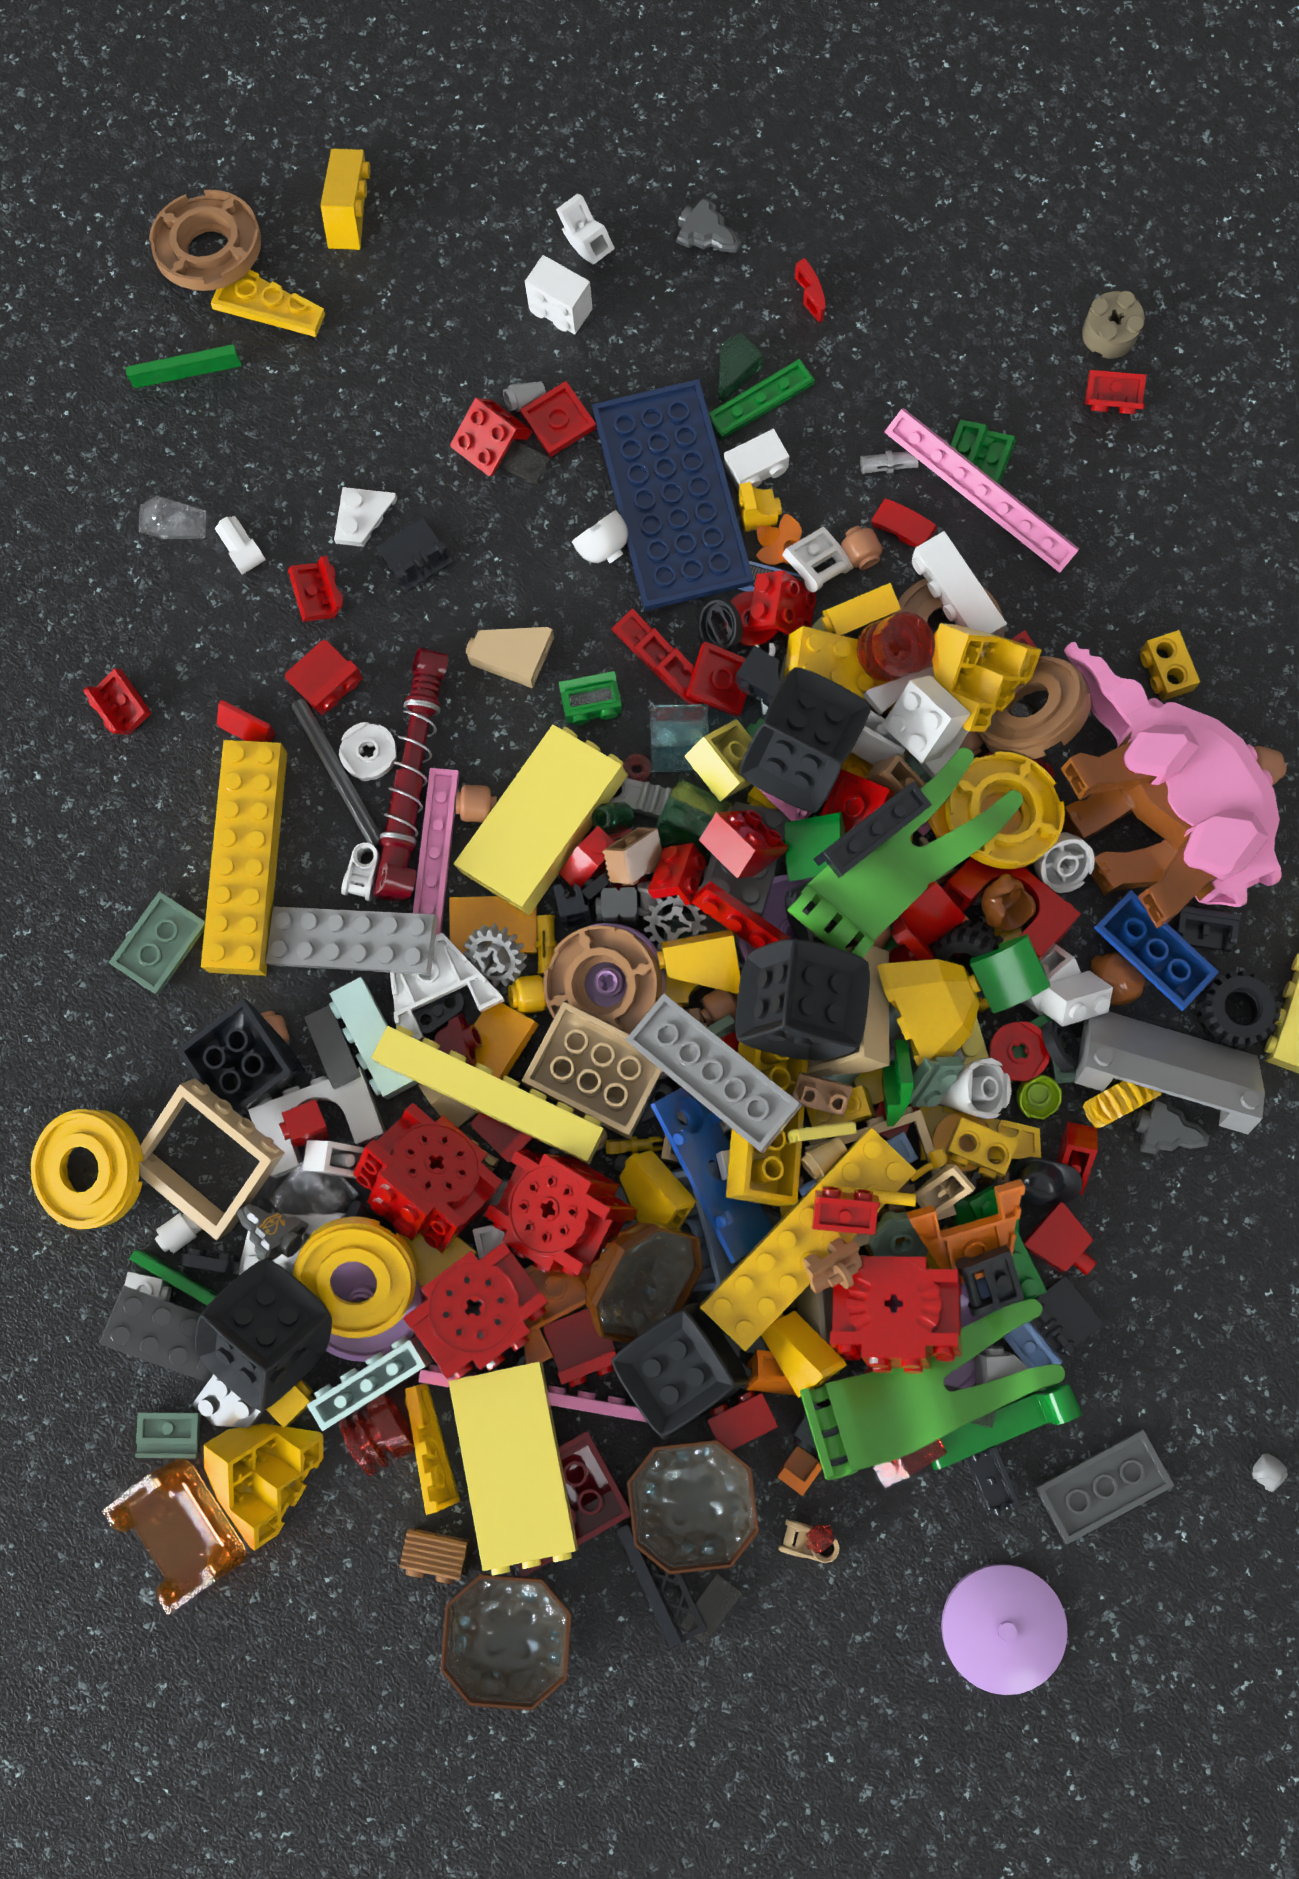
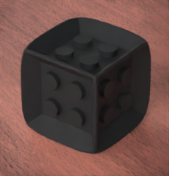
M794 667L781 683L767 709L763 723L754 734L740 766L741 776L752 785L785 803L804 811L817 812L832 790L843 762L855 746L868 720L871 706L860 696L812 671Z
M785 939L755 949L747 956L741 973L735 1019L737 1040L761 1051L800 1060H826L852 1053L860 1046L865 1031L870 990L868 962L848 951L807 940Z
M265 1258L239 1275L208 1304L197 1321L195 1349L204 1365L224 1385L245 1403L259 1411H263L289 1392L319 1361L330 1341L332 1317L321 1300L282 1266Z
M698 1303L688 1304L682 1310L666 1317L630 1342L611 1359L615 1372L627 1393L648 1424L662 1439L674 1436L680 1428L693 1423L710 1412L750 1381L735 1351L715 1322L700 1308Z

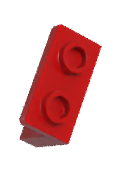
M1089 370L1084 404L1092 405L1091 411L1108 412L1110 406L1120 407L1119 413L1136 414L1137 409H1144L1145 406L1143 397L1147 375Z
M327 555L321 556L317 563L291 565L288 573L302 621L335 618L343 605V597L341 591L337 590L335 569L333 565H330Z
M114 668L96 687L87 686L83 690L90 706L99 713L104 721V726L113 734H131L152 713L122 669Z
M694 843L663 848L648 889L653 899L679 895L685 905H692L691 902L698 891V886L706 867L705 858L700 854Z
M825 1186L823 1190H815L812 1229L875 1235L877 1211L880 1207L878 1195H873V1191L856 1189L854 1193L842 1192L841 1188Z

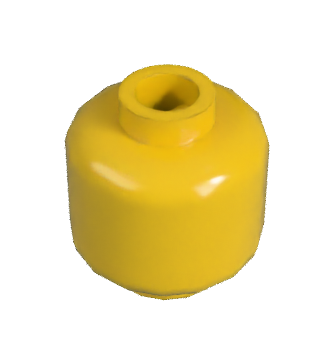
M541 975L518 977L512 985H509L508 1000L510 1007L515 1008L521 1014L545 1011L547 1004L544 996L543 977Z

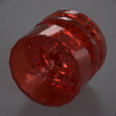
M910 612L897 613L870 624L863 629L857 644L859 663L865 673L873 679L883 682L920 672L929 665L935 651V640L930 626L918 614Z
M386 1393L367 1404L370 1419H367L359 1410H356L352 1413L354 1422L349 1417L339 1421L349 1453L370 1477L379 1472L377 1463L383 1469L389 1466L387 1450L398 1460L415 1450L413 1435L406 1420Z

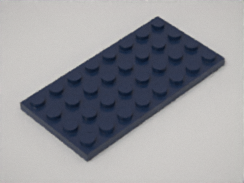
M696 379L591 404L618 512L628 528L627 547L644 611L754 585L752 571L700 380Z

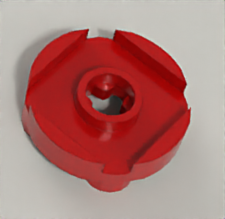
M1013 1022L1002 1026L993 1035L989 1044V1058L995 1059L1003 1065L1000 1067L1004 1073H1008L1010 1081L1026 1082L1037 1077L1044 1071L1050 1059L1044 1044L1042 1030L1029 1022ZM1022 1044L1025 1046L1024 1052L1027 1056L1026 1058L1020 1057L1016 1059L1013 1056V1050H1011L1012 1046L1018 1047Z

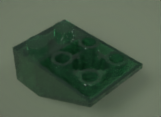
M679 778L669 794L655 826L658 829L662 850L670 846L694 843L700 854L706 859L709 850L699 839L716 812H728L732 803L725 800L720 802L715 795Z

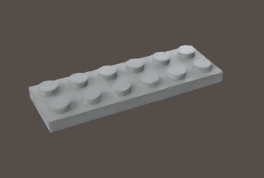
M273 906L265 963L272 966L431 975L438 917L434 914Z
M664 993L625 1039L762 1154L802 1107L797 1100Z

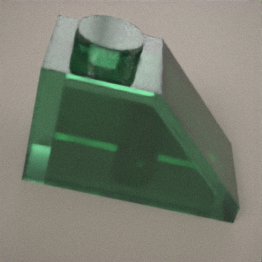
M741 332L734 338L729 337L720 348L718 399L721 402L728 398L763 366V354Z

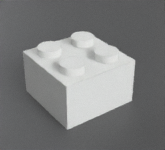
M542 255L525 280L529 309L535 316L539 318L545 317L552 321L558 329L562 331L568 330L576 334L592 310L590 281Z
M929 675L909 681L882 726L917 760L925 763L943 756L971 713Z

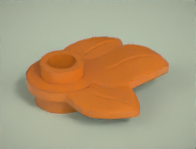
M784 514L779 528L770 526L757 527V539L763 548L758 551L756 557L766 565L774 566L782 562L791 565L782 554L786 548L800 541L802 534L800 524L792 516Z

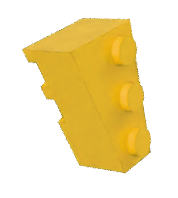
M331 149L320 205L328 249H361L364 201L367 197L366 179H370V163L365 162L364 150Z

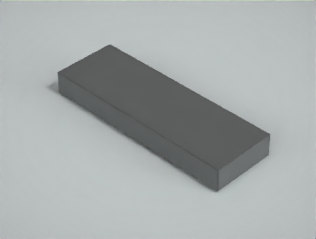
M330 1005L305 1016V1021L333 1089L335 1090L361 1077L340 1023L332 1012Z

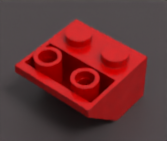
M753 810L716 812L699 839L736 878L756 876L789 848L781 840V835L777 831L770 829L762 821V817Z

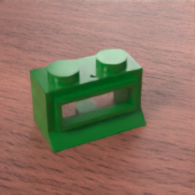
M615 671L559 682L567 724L583 725L588 723L589 719L601 717L602 720H608L622 713Z

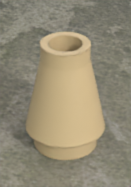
M835 1137L829 1142L806 1151L805 1156L801 1158V1163L812 1178L824 1177L840 1157L847 1152V1148L840 1138Z

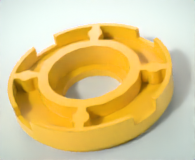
M1000 751L995 752L993 755L974 758L953 792L946 799L945 815L949 830L952 831L980 815L981 804L986 797L992 794L1005 795L1011 790L1020 792L1023 797V803L1020 806L1022 820L1019 828L1010 834L998 832L989 842L970 855L975 860L994 868L1016 869L1034 863L1056 843L1064 824V802L1059 801L1056 790L1053 787L1056 784L1054 779L1037 762L1017 753Z
M77 1109L63 1113L51 1121L43 1130L33 1151L31 1178L36 1196L46 1212L56 1221L67 1227L91 1229L110 1225L121 1219L132 1208L139 1196L143 1181H138L139 1162H144L142 1149L136 1135L128 1124L109 1111ZM75 1147L87 1148L94 1154L98 1162L99 1172L97 1180L85 1192L76 1191L68 1178V1159Z
M344 1217L330 1221L310 1235V1238L305 1242L297 1256L293 1276L315 1294L328 1309L332 1317L331 1334L346 1338H365L383 1333L402 1319L413 1301L417 1285V1265L414 1255L399 1233L395 1235L390 1230L379 1225L380 1221L366 1217ZM346 1262H359L367 1265L377 1279L375 1293L363 1302H349L341 1299L334 1293L331 1287L333 1271L339 1265Z

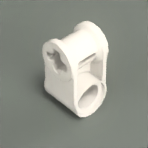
M360 843L352 851L348 870L342 883V895L350 893L365 897L366 901L373 899L381 854L372 844ZM365 852H373L374 858L369 864L361 863V856Z

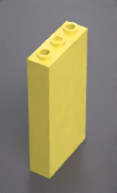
M555 725L550 727L454 862V865L463 875L530 916L558 876L564 864L582 842L628 776L622 766L624 763L613 754L604 755L600 752V748L589 740H586L585 743L582 742L567 727H563V729Z
M534 1362L448 1381L482 1570H491L493 1576L511 1572L510 1565L522 1563L523 1569L541 1565L540 1559L552 1556L553 1562L571 1559V1552L577 1551L578 1545L543 1363Z

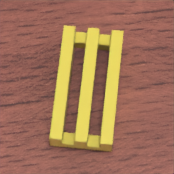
M852 1121L789 1130L787 1133L789 1143L856 1134L857 1130L856 1123Z

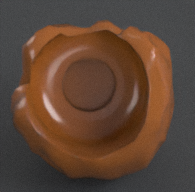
M1009 874L1001 875L998 880L988 885L983 892L981 905L986 923L996 930L1011 931L1020 928L1036 912L1034 899L1024 890L1022 882L1014 879Z
M1116 951L1104 955L1097 954L1091 960L1090 969L1092 973L1113 987L1110 1001L1111 1006L1126 1005L1134 1002L1142 995L1146 984L1145 976L1120 952Z

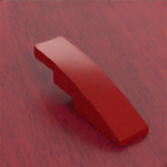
M632 608L611 630L671 690L690 707L695 709L701 702L686 696L694 666L677 648L673 649L655 628L651 629Z

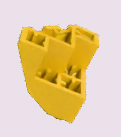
M940 623L939 628L934 634L931 649L934 677L945 690L971 713L963 724V728L967 731L985 732L991 725V717L996 710L1002 712L1014 699L1015 693L1013 691L1019 684L1026 685L1033 677L1042 650L984 631L954 624Z
M939 959L883 963L878 965L877 968L883 990L888 1001L892 1003L900 1014L897 1017V1022L905 1040L910 1041L917 1066L919 1067L925 1058L933 1061L935 1057H952L971 1036L980 1002L977 992L981 991L975 974L970 976L964 966Z
M262 1423L251 1425L249 1428L228 1429L203 1445L204 1468L216 1498L250 1548L254 1551L279 1534L285 1524L281 1521L289 1505L295 1507L307 1486L303 1483L311 1469H317L323 1459L322 1433Z

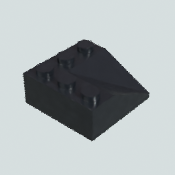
M243 998L177 1049L193 1077L203 1085L207 1084L210 1091L217 1097L229 1102L233 1110L243 1118L249 1114L248 1109L272 1097L305 1072L304 1067L291 1047L246 998Z

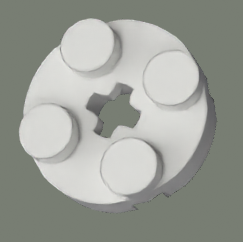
M367 722L356 724L349 728L341 739L342 743L339 749L341 763L352 776L362 781L374 780L384 776L392 769L393 762L397 761L395 740L391 733L381 725L378 726ZM365 745H368L369 748L373 746L376 748L373 751V756H361Z

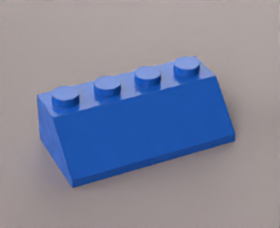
M1132 890L1094 927L1102 937L1181 1011L1219 973L1168 924L1157 929L1146 908Z

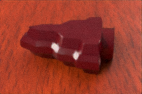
M462 1013L449 1019L447 1026L438 1030L434 1040H432L440 1045L438 1050L448 1055L451 1050L465 1056L467 1058L465 1063L471 1066H475V1063H477L475 1049L482 1047V1039L477 1028L474 1025L469 1026Z

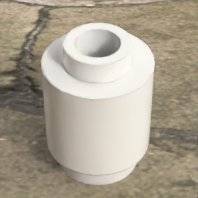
M179 1213L156 1229L159 1235L155 1237V1240L164 1252L170 1250L174 1254L198 1237L197 1233L202 1228L187 1215Z

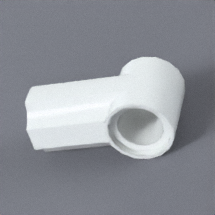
M235 516L225 517L219 521L215 530L229 550L228 554L242 575L266 561L254 540L248 537Z

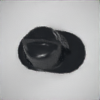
M1026 1157L1017 1161L1010 1171L1011 1182L1021 1179L1024 1183L1025 1193L1021 1197L1032 1205L1040 1206L1048 1203L1070 1202L1082 1190L1083 1181L1080 1173L1072 1166L1037 1157Z

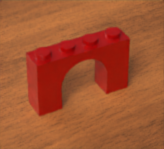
M971 857L947 881L944 887L945 892L964 913L983 894L988 885L998 880L1001 875L1009 874L1014 879L1021 881L1024 890L1034 899L1036 912L1030 918V925L1019 937L1028 934L1041 961L1073 927L1081 913L1072 904L1066 902L1052 891L1047 884L1042 883L1031 874L1025 866L1016 869H1000L985 865Z

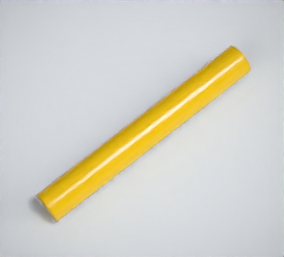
M822 1185L821 1190H823V1187L831 1185ZM833 1186V1187L841 1188V1189H842V1192H846V1193H854V1190H856V1189H861V1188H851V1187ZM865 1189L873 1191V1195H878L880 1203L915 1207L916 1194Z

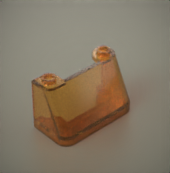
M176 1459L148 1474L102 1510L109 1524L117 1531L127 1532L134 1528L166 1579L159 1584L156 1594L158 1602L167 1616L237 1568L246 1559V1550L193 1465L186 1459Z

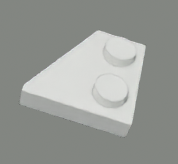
M343 487L334 537L336 544L364 547L371 537L372 531L383 521V515L390 505L396 503V493Z

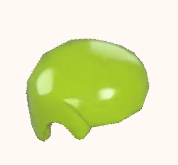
M1039 1074L1035 1078L1021 1082L1017 1089L1016 1101L1020 1110L1028 1118L1043 1120L1057 1111L1062 1102V1091L1053 1078Z

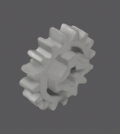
M679 895L677 897L668 896L666 900L656 898L658 905L649 904L648 906L652 915H645L643 918L650 922V925L644 928V932H652L653 935L649 940L651 942L657 940L659 942L657 950L660 951V942L678 939L679 935L685 931L693 932L690 937L700 935L698 934L699 931H706L707 926L701 924V921L706 919L707 915L699 914L698 911L700 909L693 904L685 905ZM673 903L672 911L666 915L658 914L661 908ZM684 906L693 913L695 921L688 919L684 914ZM674 915L679 916V921L686 925L679 926L677 930H672V925L666 921L672 920ZM656 925L664 928L668 934L667 940L659 934Z
M493 924L490 928L482 925L479 930L475 929L464 943L467 950L463 955L470 958V963L487 980H492L493 986H497L500 982L507 986L511 980L514 982L526 967L523 961L527 958V954L520 952L524 944H517L515 942L516 934L509 936L507 934L508 928L504 927L502 931H499L496 924Z

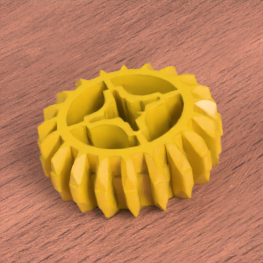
M1122 1081L1087 1100L1083 1108L1089 1122L1091 1121L1095 1128H1101L1157 1098L1162 1092Z

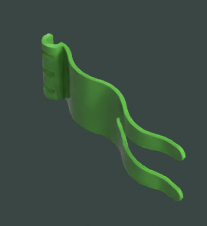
M960 748L927 784L920 788L932 804L929 808L840 878L827 865L803 889L802 894L789 906L787 911L828 946L848 951L845 947L853 938L857 939L859 942L850 953L863 958L873 946L874 940L928 888V884L935 882L946 872L984 846L1006 825L1022 805L1023 797L1020 792L1011 790L987 810L925 846H914L910 840L911 835L946 801L974 760V754L970 749ZM810 901L814 902L816 906L806 915L802 910ZM833 919L837 922V925L830 933H827L824 928Z
M1035 1299L1017 1302L961 1328L962 1357H955V1361L941 1362L936 1361V1356H931V1369H923L921 1374H909L904 1372V1368H892L891 1373H875L872 1371L825 1383L823 1387L818 1389H801L800 1395L825 1479L842 1478L861 1469L907 1456L1011 1402L1037 1390L1061 1383L1065 1377L1063 1367L1059 1364H1051L1026 1369L994 1381L954 1392L948 1391L944 1386V1379L950 1373L1011 1331L1037 1319L1042 1313L1040 1302ZM830 1399V1406L815 1410L813 1404ZM838 1427L839 1433L837 1435L823 1438L822 1432ZM847 1456L848 1462L838 1466H831L830 1460Z

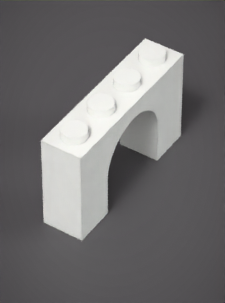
M358 1067L361 1077L335 1090L327 1076H322L310 1081L311 1086L300 1089L299 1086L289 1088L282 1092V1097L272 1100V1097H269L257 1106L248 1109L255 1128L266 1137L272 1138L274 1140L273 1143L285 1152L270 1174L271 1177L279 1178L303 1169V1162L297 1146L294 1147L291 1139H284L279 1123L284 1122L282 1112L312 1100H325L338 1104L346 1116L354 1142L358 1146L366 1145L373 1139L376 1141L386 1132L365 1071L362 1068Z

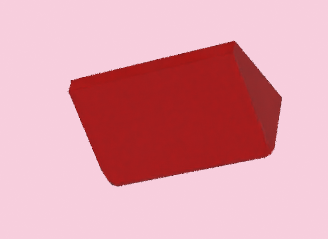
M220 700L217 714L218 727L244 741H272L275 731L270 724L224 700Z

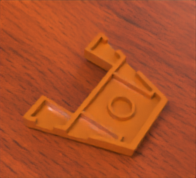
M1021 1179L994 1187L998 1214L942 1231L939 1229L937 1213L933 1205L906 1212L908 1220L940 1269H956L955 1263L958 1259L963 1257L972 1258L1003 1245H1007L1011 1255H1013L1016 1234L1014 1233L1016 1220L1020 1219L1021 1214L1020 1199L1021 1195L1025 1193V1185ZM982 1270L974 1273L976 1280L984 1278Z
M531 1265L524 1270L549 1304L545 1306L548 1312L535 1322H531L530 1319L525 1321L532 1331L527 1335L530 1341L524 1345L526 1364L534 1362L544 1363L553 1358L540 1328L586 1305V1282L590 1278L586 1275H580L577 1278L557 1271L545 1273ZM610 1311L609 1318L614 1320L615 1315Z

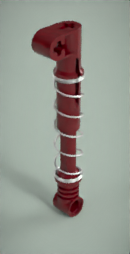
M422 647L417 649L412 665V674L414 675L412 691L404 702L406 710H403V712L411 714L407 736H398L400 739L406 740L402 762H393L396 765H400L401 769L396 770L394 785L389 788V790H392L389 812L384 814L388 817L385 832L380 834L379 841L382 850L373 896L391 902H401L409 898L415 885L416 871L415 869L408 868L410 852L415 849L417 842L415 839L418 836V831L415 828L417 813L423 809L420 802L421 791L428 781L425 775L421 773L422 763L432 758L431 751L425 745L427 738L434 735L437 731L430 718L440 714L441 704L438 701L437 695H439L440 682L443 680L448 664L447 654ZM430 723L434 727V731L432 734L427 735ZM426 749L429 752V758L423 760L424 751Z

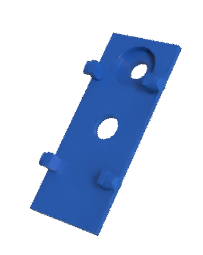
M681 1087L650 1105L732 1264L750 1253L771 1231L772 1226L760 1203L726 1198L727 1180L722 1181L721 1176L717 1180L710 1174L708 1169L709 1161L714 1160L718 1164L716 1154L721 1151L730 1150V1144L719 1124L722 1120ZM678 1110L686 1115V1125L681 1124L678 1120Z

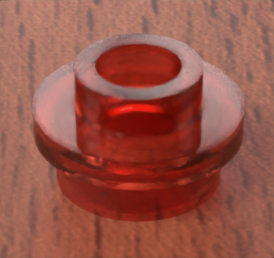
M633 754L624 761L623 768L628 775L626 778L643 782L650 776L651 763L644 755ZM640 765L643 769L640 773H634L632 767Z
M821 1524L813 1527L806 1534L808 1539L805 1542V1546L807 1549H812L815 1554L827 1549L835 1540L832 1535V1528L829 1525L822 1527Z

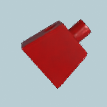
M1062 1202L1056 1203L1023 1241L1027 1252L1061 1273L1066 1272L1074 1265L1084 1275H1087L1097 1264V1261L1085 1252L1086 1248L1093 1241L1092 1237Z

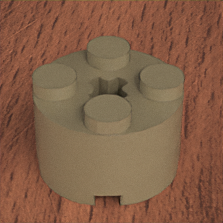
M1113 291L1099 296L1092 302L1084 322L1082 336L1086 346L1093 353L1096 351L1102 354L1104 358L1113 359L1126 355L1132 349L1145 320L1143 308L1135 299L1134 294L1130 291Z

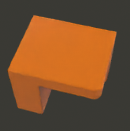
M797 1446L776 1476L803 1496L821 1471L822 1466L820 1461L800 1446Z

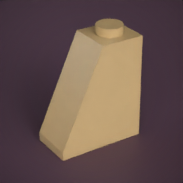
M549 627L478 630L475 639L471 638L469 640L466 654H468L470 665L533 688L554 640L553 630Z

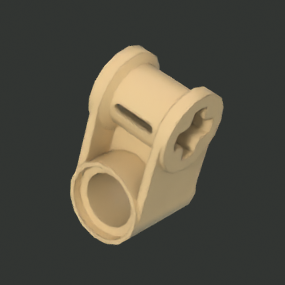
M786 1519L787 1529L783 1544L779 1545V1551L822 1563H829L837 1558L839 1544L833 1534L798 1521ZM798 1532L796 1543L793 1545L795 1533ZM829 1539L833 1542L834 1550L830 1555L819 1554L816 1546L820 1540Z

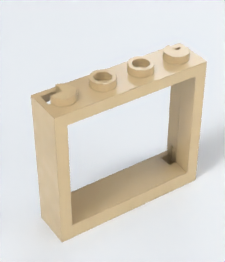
M194 1078L179 1085L141 1143L144 1162H139V1176L217 1241L233 1230L240 1220L237 1210L244 1205H250L285 1152L273 1143L274 1140L272 1138L266 1137L258 1131L252 1121L243 1118L234 1111L229 1102L220 1099L211 1092L207 1084L203 1085ZM186 1101L260 1161L225 1213L153 1154V1151Z
M912 1106L906 1108L904 1114L894 1126H887V1121L884 1120L882 1115L867 1120V1127L858 1129L856 1134L838 1136L844 1144L856 1141L868 1128H873L877 1133H881L914 1122L928 1163L931 1162L928 1153L935 1150L922 1111H913ZM827 1138L809 1140L810 1145L804 1147L805 1152L834 1138L828 1140ZM941 1167L933 1169L931 1171L932 1176L935 1173H937L941 1169ZM821 1176L814 1179L815 1182H817L821 1178ZM954 1205L937 1215L938 1220L956 1215ZM857 1234L851 1241L854 1240L860 1247L870 1243V1235Z

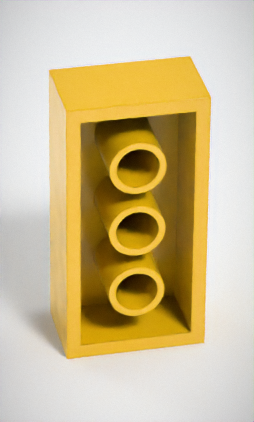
M802 626L789 634L784 678L794 667L803 668L845 687L867 702L862 695L869 689L905 677L908 652ZM895 703L886 709L883 714L890 713Z

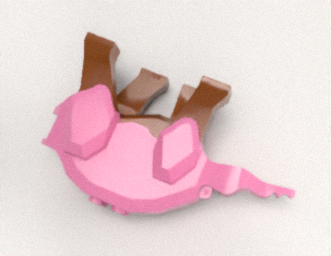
M1076 642L1070 643L1064 649V652L1071 664L1081 672L1091 693V710L1096 718L1112 732L1118 746L1116 749L1100 757L1080 752L1070 757L1061 767L1062 772L1069 780L1079 800L1091 795L1086 800L1075 801L1064 808L1063 828L1065 832L1076 835L1086 841L1133 812L1136 818L1165 839L1147 848L1127 853L1103 852L1096 856L1091 875L1102 894L1106 896L1114 891L1149 887L1138 898L1158 929L1175 917L1194 896L1198 902L1207 905L1220 904L1241 907L1247 903V888L1259 882L1266 886L1278 883L1282 876L1274 846L1280 818L1274 788L1272 787V776L1267 770H1262L1256 761L1258 756L1254 747L1250 744L1246 745L1240 736L1218 719L1174 702L1163 704L1156 698L1148 700L1140 683L1132 679L1116 676L1101 657L1091 656L1089 649H1079Z

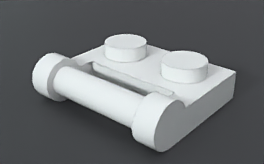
M825 527L789 546L782 554L804 579L805 586L810 592H816L822 588L823 583L840 573L849 572L854 567L844 549ZM831 557L836 561L835 564L820 573L813 569Z

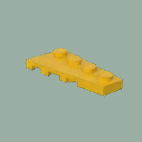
M249 270L236 282L216 289L211 301L212 309L313 337L317 336L325 317L324 308L296 293L290 294L282 290V286L273 281L271 283L259 277L258 273Z
M939 1105L934 1107H918V1110L922 1111L931 1141L934 1129L942 1119L953 1113L961 1112ZM980 1118L989 1129L1019 1141L1011 1160L1026 1157L1041 1158L1040 1128L1006 1120ZM919 1139L920 1161L927 1160ZM992 1148L988 1160H1001V1153L997 1149Z
M427 1383L405 1389V1403L409 1411L425 1513L428 1515L460 1502L430 1389Z

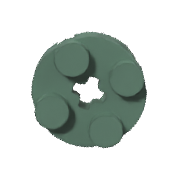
M889 1211L884 1213L880 1218V1222L876 1224L875 1235H870V1248L874 1256L926 1257L929 1252L908 1220L906 1212L896 1213ZM905 1237L907 1239L906 1241H901L899 1245H896L895 1241L898 1238Z

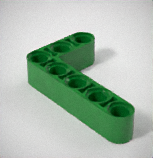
M1059 1383L1011 1402L958 1428L924 1448L933 1469L939 1470L1044 1424L1060 1425L1074 1420L1083 1414L1070 1385Z

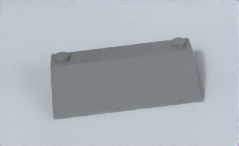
M1112 1012L1084 1020L1075 1076L1076 1084L1104 1091L1112 1079L1115 1078L1221 1110L1219 1126L1244 1134H1249L1262 1120L1265 1090L1257 1055Z

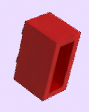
M748 1391L737 1397L739 1403L729 1408L724 1403L710 1411L712 1416L707 1418V1422L715 1438L728 1449L733 1450L778 1427L762 1392L755 1394L754 1391Z

